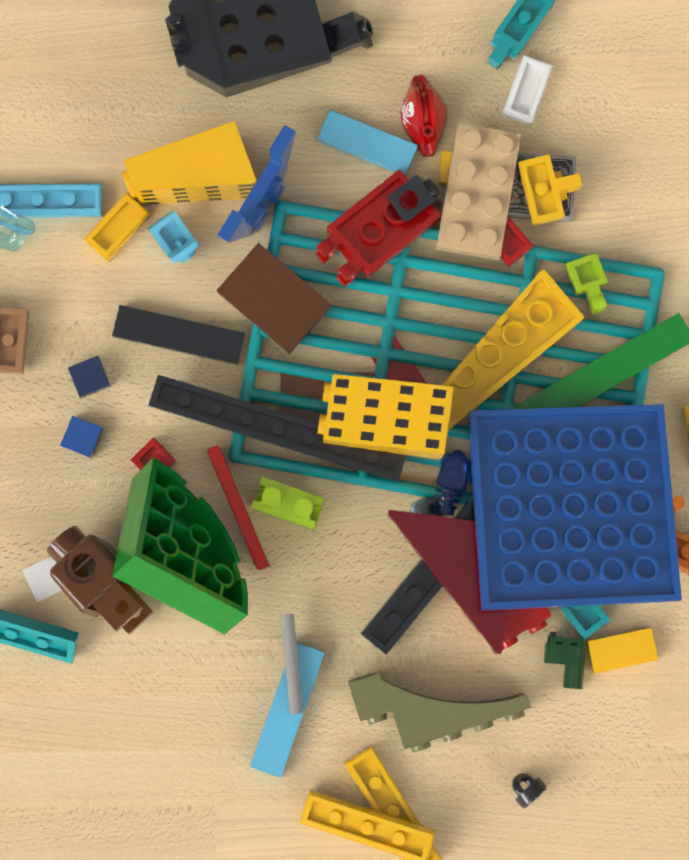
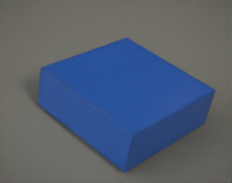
M72 416L60 446L92 458L104 428Z

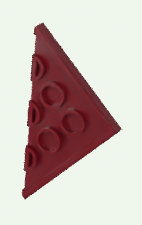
M388 510V518L397 526L406 541L432 571L434 577L457 603L477 632L489 644L491 650L495 654H502L506 610L481 611L475 521Z

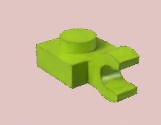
M597 253L566 263L565 269L576 296L586 293L592 315L605 311L604 308L607 307V303L600 287L606 286L608 280Z

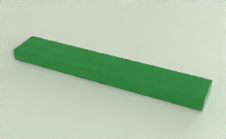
M677 313L510 409L580 407L689 345V329L680 313Z

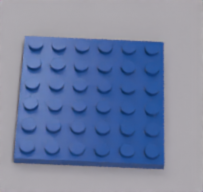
M664 404L477 410L468 412L481 611L682 601Z

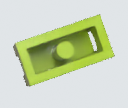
M261 477L260 487L251 508L314 531L324 498Z

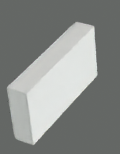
M523 55L501 116L531 126L553 65Z

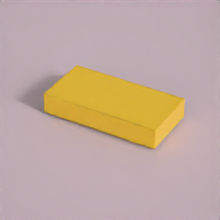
M126 192L83 240L109 262L151 217V214Z
M650 627L586 641L594 674L659 660L652 628Z

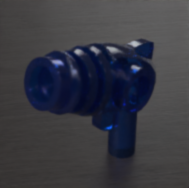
M461 450L445 453L441 458V467L437 475L436 484L443 487V489L435 488L436 492L442 493V495H435V498L440 500V502H434L436 505L435 512L453 516L454 511L458 509L456 506H453V503L459 504L460 500L454 498H462L463 494L456 491H465L467 483L472 484L471 461L467 460L465 453Z

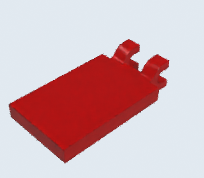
M400 169L328 225L326 231L330 237L316 246L318 251L315 255L323 264L329 261L337 251L347 260V263L337 270L339 275L336 277L344 288L361 271L368 278L441 220L442 215L431 204L410 221H403L388 199L392 192L409 180ZM406 191L402 194L400 199L402 207L406 210H411L417 206L418 196L414 191Z

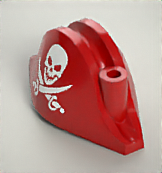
M424 75L414 76L401 106L400 119L404 130L412 142L418 145L417 149L423 157H431L436 152L446 126L447 111L438 92Z

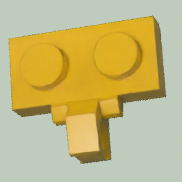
M550 154L518 162V169L532 225L535 226L564 219L565 214L562 201L568 200L567 193L581 190L580 174L562 177L561 171L554 172Z

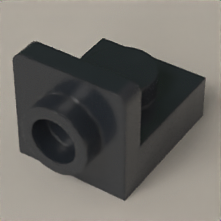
M352 11L322 24L331 57L359 46L366 49L373 47L371 36H373L372 25L367 18Z

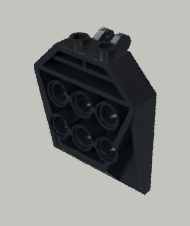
M172 0L168 6L170 16L165 21L178 67L185 66L188 77L224 97H230L332 62L315 0H227L225 2H216L215 0ZM264 13H270L275 16L270 22L259 20V17ZM227 23L238 25L237 29L233 32L222 30V27ZM274 42L283 45V48L278 52H270L267 49L268 45ZM236 52H242L246 55V58L241 62H233L230 59Z

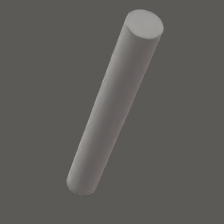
M294 614L281 615L289 709L290 714L303 713Z

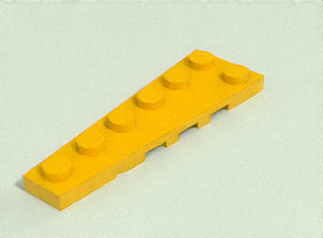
M544 269L538 273L442 384L443 386L454 387L448 431L465 418L469 411L476 409L585 318Z

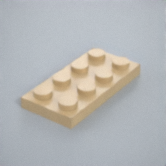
M458 123L436 250L500 260L521 139L520 133Z

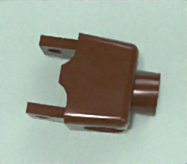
M72 526L62 532L47 548V553L56 562L50 570L51 578L81 613L94 617L102 615L115 631L118 632L123 628L129 635L154 613L132 586L112 576L117 551L107 541L95 535L86 536L77 526ZM95 561V571L92 575L88 576V568ZM139 611H141L138 617L133 618Z

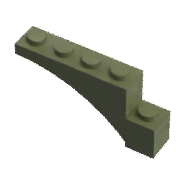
M379 671L348 681L360 721L367 720L369 725L386 720V713L392 711L404 749L411 748L412 752H418L431 747L430 741L441 737L444 742L462 737L461 731L474 727L475 732L494 726L493 720L505 717L506 721L525 716L524 710L531 708L528 697L524 693L486 701H451L432 698L408 691L381 678Z

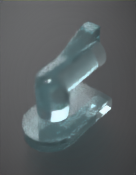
M0 205V225L11 230L10 235L0 231V249L5 248L16 252L20 250L25 235H32L34 233L36 225L32 220L9 211Z

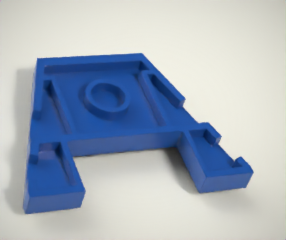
M286 125L283 126L269 149L270 161L238 212L231 211L217 234L218 237L230 243L249 237L254 229L259 231L268 217L265 211L271 202L277 203L285 187L282 186L296 135L295 130Z

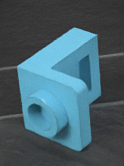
M173 209L147 227L167 257L174 264L178 261L183 263L192 258L196 253L195 249L200 246Z

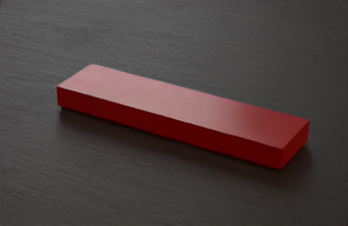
M216 445L209 448L207 451L256 569L263 570L270 567L271 565L220 446Z

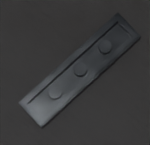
M119 305L112 336L113 338L238 365L245 333Z

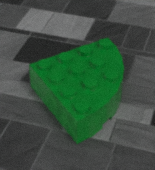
M153 457L132 478L112 576L225 635L248 616V590L246 579L241 578L237 566L241 562L237 549L225 526L202 496L197 499L185 487L188 483L186 480Z

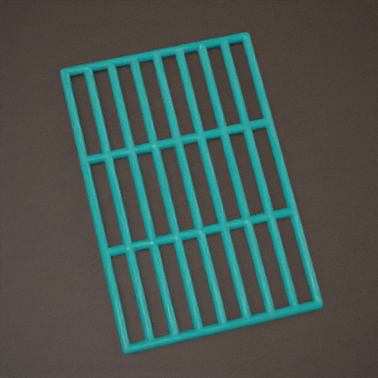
M279 200L275 205L267 250L277 259L279 258L281 245L318 251L316 246L325 239L284 232L287 214L333 222L346 211ZM431 227L419 238L438 241L440 228ZM410 244L386 263L394 265L391 283L356 277L345 287L347 289L388 296L385 314L332 305L324 315V317L383 327L380 346L309 333L300 343L306 346L377 358L374 377L260 357L263 338H270L253 324L239 399L250 403L257 401L327 414L329 402L254 388L258 369L332 382L333 374L388 380L387 374L390 361L453 372L462 360L392 348L395 329L477 344L486 333L398 317L401 298L502 316L511 306L403 286L407 267L520 287V295L535 278L538 259L566 264L588 255L534 245L533 249L524 255L523 273L520 275L409 255ZM598 257L604 271L651 279L648 297L601 289L608 304L646 310L643 329L586 318L572 329L631 340L656 326L664 284V270L659 267ZM286 265L303 281L344 288L336 279L339 274ZM555 281L566 296L587 300L586 293L576 296L572 284ZM552 345L540 356L589 364L605 354ZM650 367L635 375L633 391L611 388L595 398L630 405H644ZM520 371L503 385L501 400L488 398L476 409H510L519 404L513 402L516 383L545 389L561 380V378ZM456 424L448 431L447 436L469 440V427ZM232 433L228 458L234 463L459 504H466L473 495L471 492L400 479L397 483L358 470L355 472L242 451L245 436ZM407 455L405 460L472 473L470 459L443 455L440 460Z

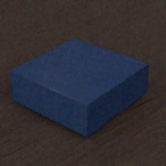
M99 356L68 367L80 398L111 387Z

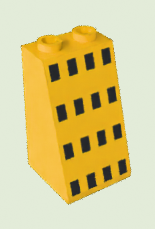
M235 120L123 160L126 170L121 172L131 198L138 197L141 205L246 199L257 182Z
M333 374L332 383L325 382L322 401L329 403L327 415L320 414L318 434L324 435L323 443L440 460L445 454L454 387Z

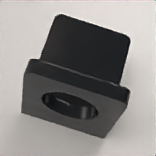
M417 174L388 196L389 201L405 222L410 221L431 204L438 207L442 205V202L437 197L440 191L430 178L425 180ZM406 191H414L418 196V204L411 210L404 209L400 203L401 196Z

